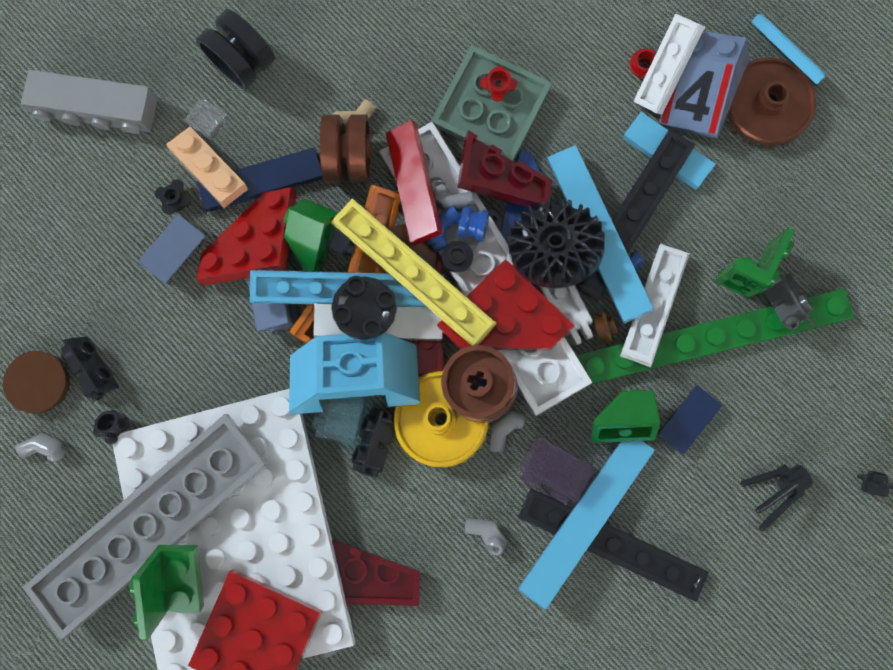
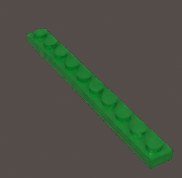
M843 288L806 298L813 308L809 315L815 323L814 326L806 319L801 322L798 328L790 330L782 325L780 318L774 310L775 307L771 306L663 333L651 367L620 357L625 343L579 354L576 357L592 381V384L847 321L853 319L854 315L846 290Z

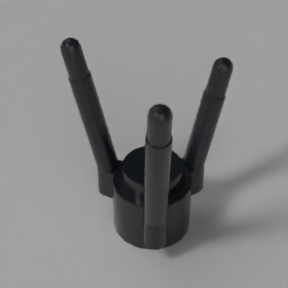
M784 464L776 470L740 482V485L745 487L778 476L780 477L777 480L780 491L755 509L758 514L774 505L783 497L788 496L759 526L760 531H764L797 499L804 496L805 490L813 486L812 478L803 466L796 464L789 468Z

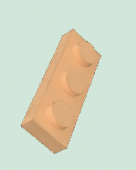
M190 126L166 144L172 154L223 208L227 207L248 190L246 184Z

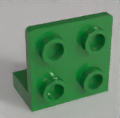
M788 227L767 244L759 263L750 258L741 259L737 257L719 272L715 283L747 299L757 293L761 294L768 286L772 287L781 273V270L777 268L781 259H785L794 246L791 238L795 230Z
M158 545L139 570L132 576L130 593L135 597L134 625L139 630L140 640L148 641L167 612H201L204 607L198 545Z

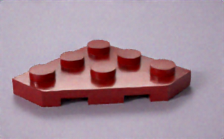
M289 187L263 193L201 253L196 280L205 286L250 278V270L285 271L289 245L284 238L286 229L284 216L288 208L295 205L297 194Z
M506 259L466 296L496 322V326L479 344L492 347L495 350H552L575 326L541 292L524 279ZM442 320L437 324V327L460 350L471 346Z

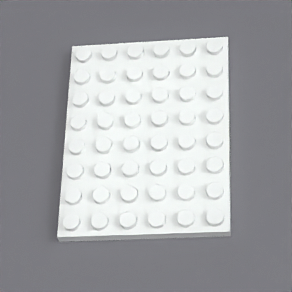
M290 388L123 432L118 436L117 442L113 444L124 500L224 414L230 415L269 464L176 544L198 545L204 607L200 613H166L151 635L158 670H195L189 667L188 664L227 575L233 569L322 610L303 658L351 647L356 644L303 414L290 415L289 413Z

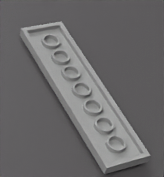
M224 414L22 588L60 640L69 637L130 584L132 576L139 570L158 545H176L269 464L230 415Z

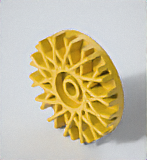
M437 371L418 377L420 404L395 407L394 429L402 448L416 461L431 467H455L457 464L465 463L467 459L473 458L476 451L482 448V443L487 439L486 434L490 429L489 422L469 421L451 408L443 396L441 386L443 371ZM440 414H446L447 421L444 425H438L437 417Z

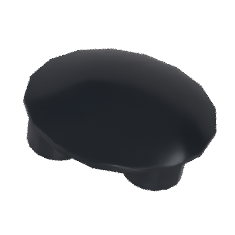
M366 276L350 277L334 294L331 306L333 320L338 328L349 337L359 340L374 339L385 333L394 322L397 310L395 295L389 287L378 279Z

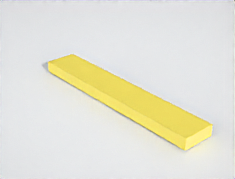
M353 198L331 221L339 231L471 346L479 345L496 326L495 321Z

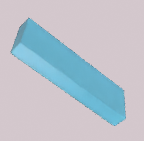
M758 14L751 21L814 83L818 85L826 77V74L763 14Z
M640 112L622 139L651 159L668 130L643 112ZM693 149L676 177L694 190H697L716 163L696 149Z

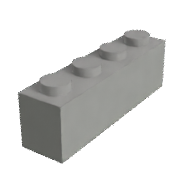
M28 70L21 105L31 113L33 118L48 122L53 118L60 119L64 123L79 126L80 123H88L98 129L109 130L110 127L121 128V130L127 133L139 134L140 131L151 132L158 98L148 86Z

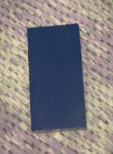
M698 385L694 386L658 431L657 436L679 454L683 455L723 405Z

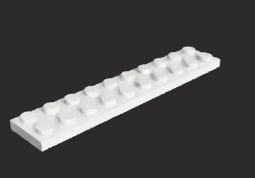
M433 122L418 129L431 183L435 180H442L446 183V188L454 194L471 192L457 188L460 166ZM388 146L379 152L396 181ZM472 192L474 207L471 208L473 211L481 212L486 210L478 195ZM436 204L438 215L446 211ZM489 217L484 242L476 241L471 236L466 238L458 237L460 220L446 229L444 237L448 240L447 244L453 241H463L473 251V263L466 271L460 273L450 271L465 296L471 293L505 259L512 264L508 244L491 217ZM443 249L440 250V251H438V253H439V255L441 256V258H442V251H443ZM456 251L451 257L454 260H461L463 253ZM565 337L552 350H497L506 357L516 374L518 387L535 416L592 384Z

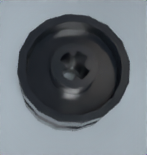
M226 8L215 19L218 31L206 28L196 38V43L205 56L229 80L241 89L246 90L257 78L254 68L265 71L276 58L269 45L259 33L241 16Z

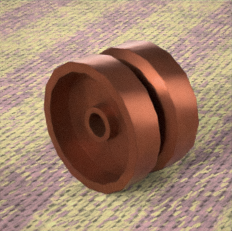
M340 114L322 115L320 124V161L324 183H341L345 177L346 164L348 176L352 183H369L372 163V138L368 114L350 115L347 121L346 134L344 122Z
M483 345L464 347L452 355L443 368L441 378L443 396L452 409L469 421L485 423L498 420L509 412L516 401L518 391L516 374L506 357L492 347ZM484 380L487 383L485 387L479 386L476 390V383L478 381Z

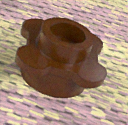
M604 310L602 311V316L594 317L596 331L600 342L609 340L611 343H614L613 335L618 334L616 320L614 316L609 317L608 313Z

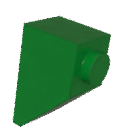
M305 198L288 208L284 216V224H286L284 238L304 272H319L326 264L334 231V225L331 221L338 212Z
M633 389L621 392L594 419L590 437L591 443L655 440L660 426V419L654 390L642 391L640 389Z

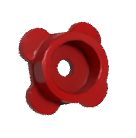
M496 66L488 73L487 77L481 79L480 86L491 93L494 101L500 102L504 99L506 93L516 89L517 81L511 78L510 73L503 66ZM496 82H501V85L497 86Z

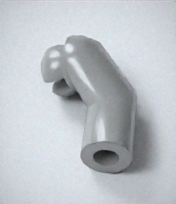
M435 180L431 183L435 202L442 209L448 210L453 205L458 210L463 209L464 206L474 207L472 192L454 194L446 188V183L442 180Z
M466 517L464 533L480 535L487 546L488 552L492 555H500L504 552L506 538L497 523Z

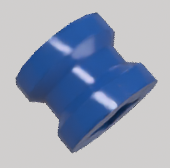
M464 206L459 222L458 237L466 238L471 236L476 241L484 242L490 211L476 212L471 207Z

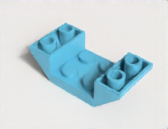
M383 333L377 338L368 340L351 338L346 334L316 336L290 355V415L323 412V400L385 395L388 407L420 404L417 347L415 344L388 333Z

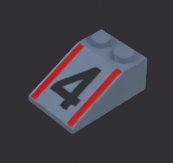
M703 31L663 114L660 115L658 124L665 128L718 139L750 59L747 38Z

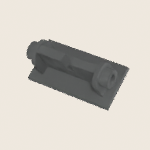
M781 271L775 284L772 287H766L764 293L773 307H775L774 310L780 318L782 325L790 330H794L800 326L802 321L807 319L814 326L815 323L809 315L813 311L812 306L803 294L797 295L796 291L801 288L792 274L789 273L785 276Z

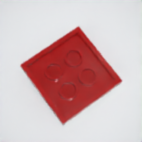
M233 569L227 575L188 666L195 670H297L322 610Z

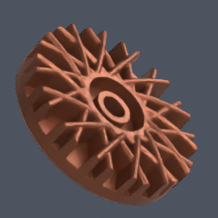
M772 57L752 60L746 66L726 116L731 122L728 127L729 129L735 128L733 133L735 136L738 133L744 136L743 142L750 140V146L760 143L762 144V149L767 146L769 149H773L781 144V147L787 143L790 144L809 127L815 116L817 107L815 89L808 76L791 62Z

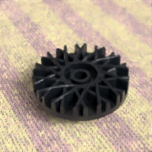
M548 199L546 206L539 202V208L536 211H533L532 207L529 206L528 213L522 211L520 221L516 218L514 219V226L510 228L511 236L508 235V248L512 265L524 279L541 287L564 288L576 285L590 277L597 270L604 256L605 234L602 232L601 221H598L597 216L592 218L590 216V209L588 207L583 209L582 204L579 205L578 209L573 208L571 200H568L564 205L563 200L560 199L559 206H552L551 200Z

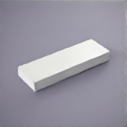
M675 14L633 102L657 114H663L705 26Z

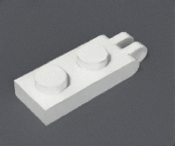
M537 285L539 291L575 325L566 335L570 336L575 346L582 343L577 332L578 330H581L586 340L593 337L588 326L593 323L591 316L575 285L564 288H546Z

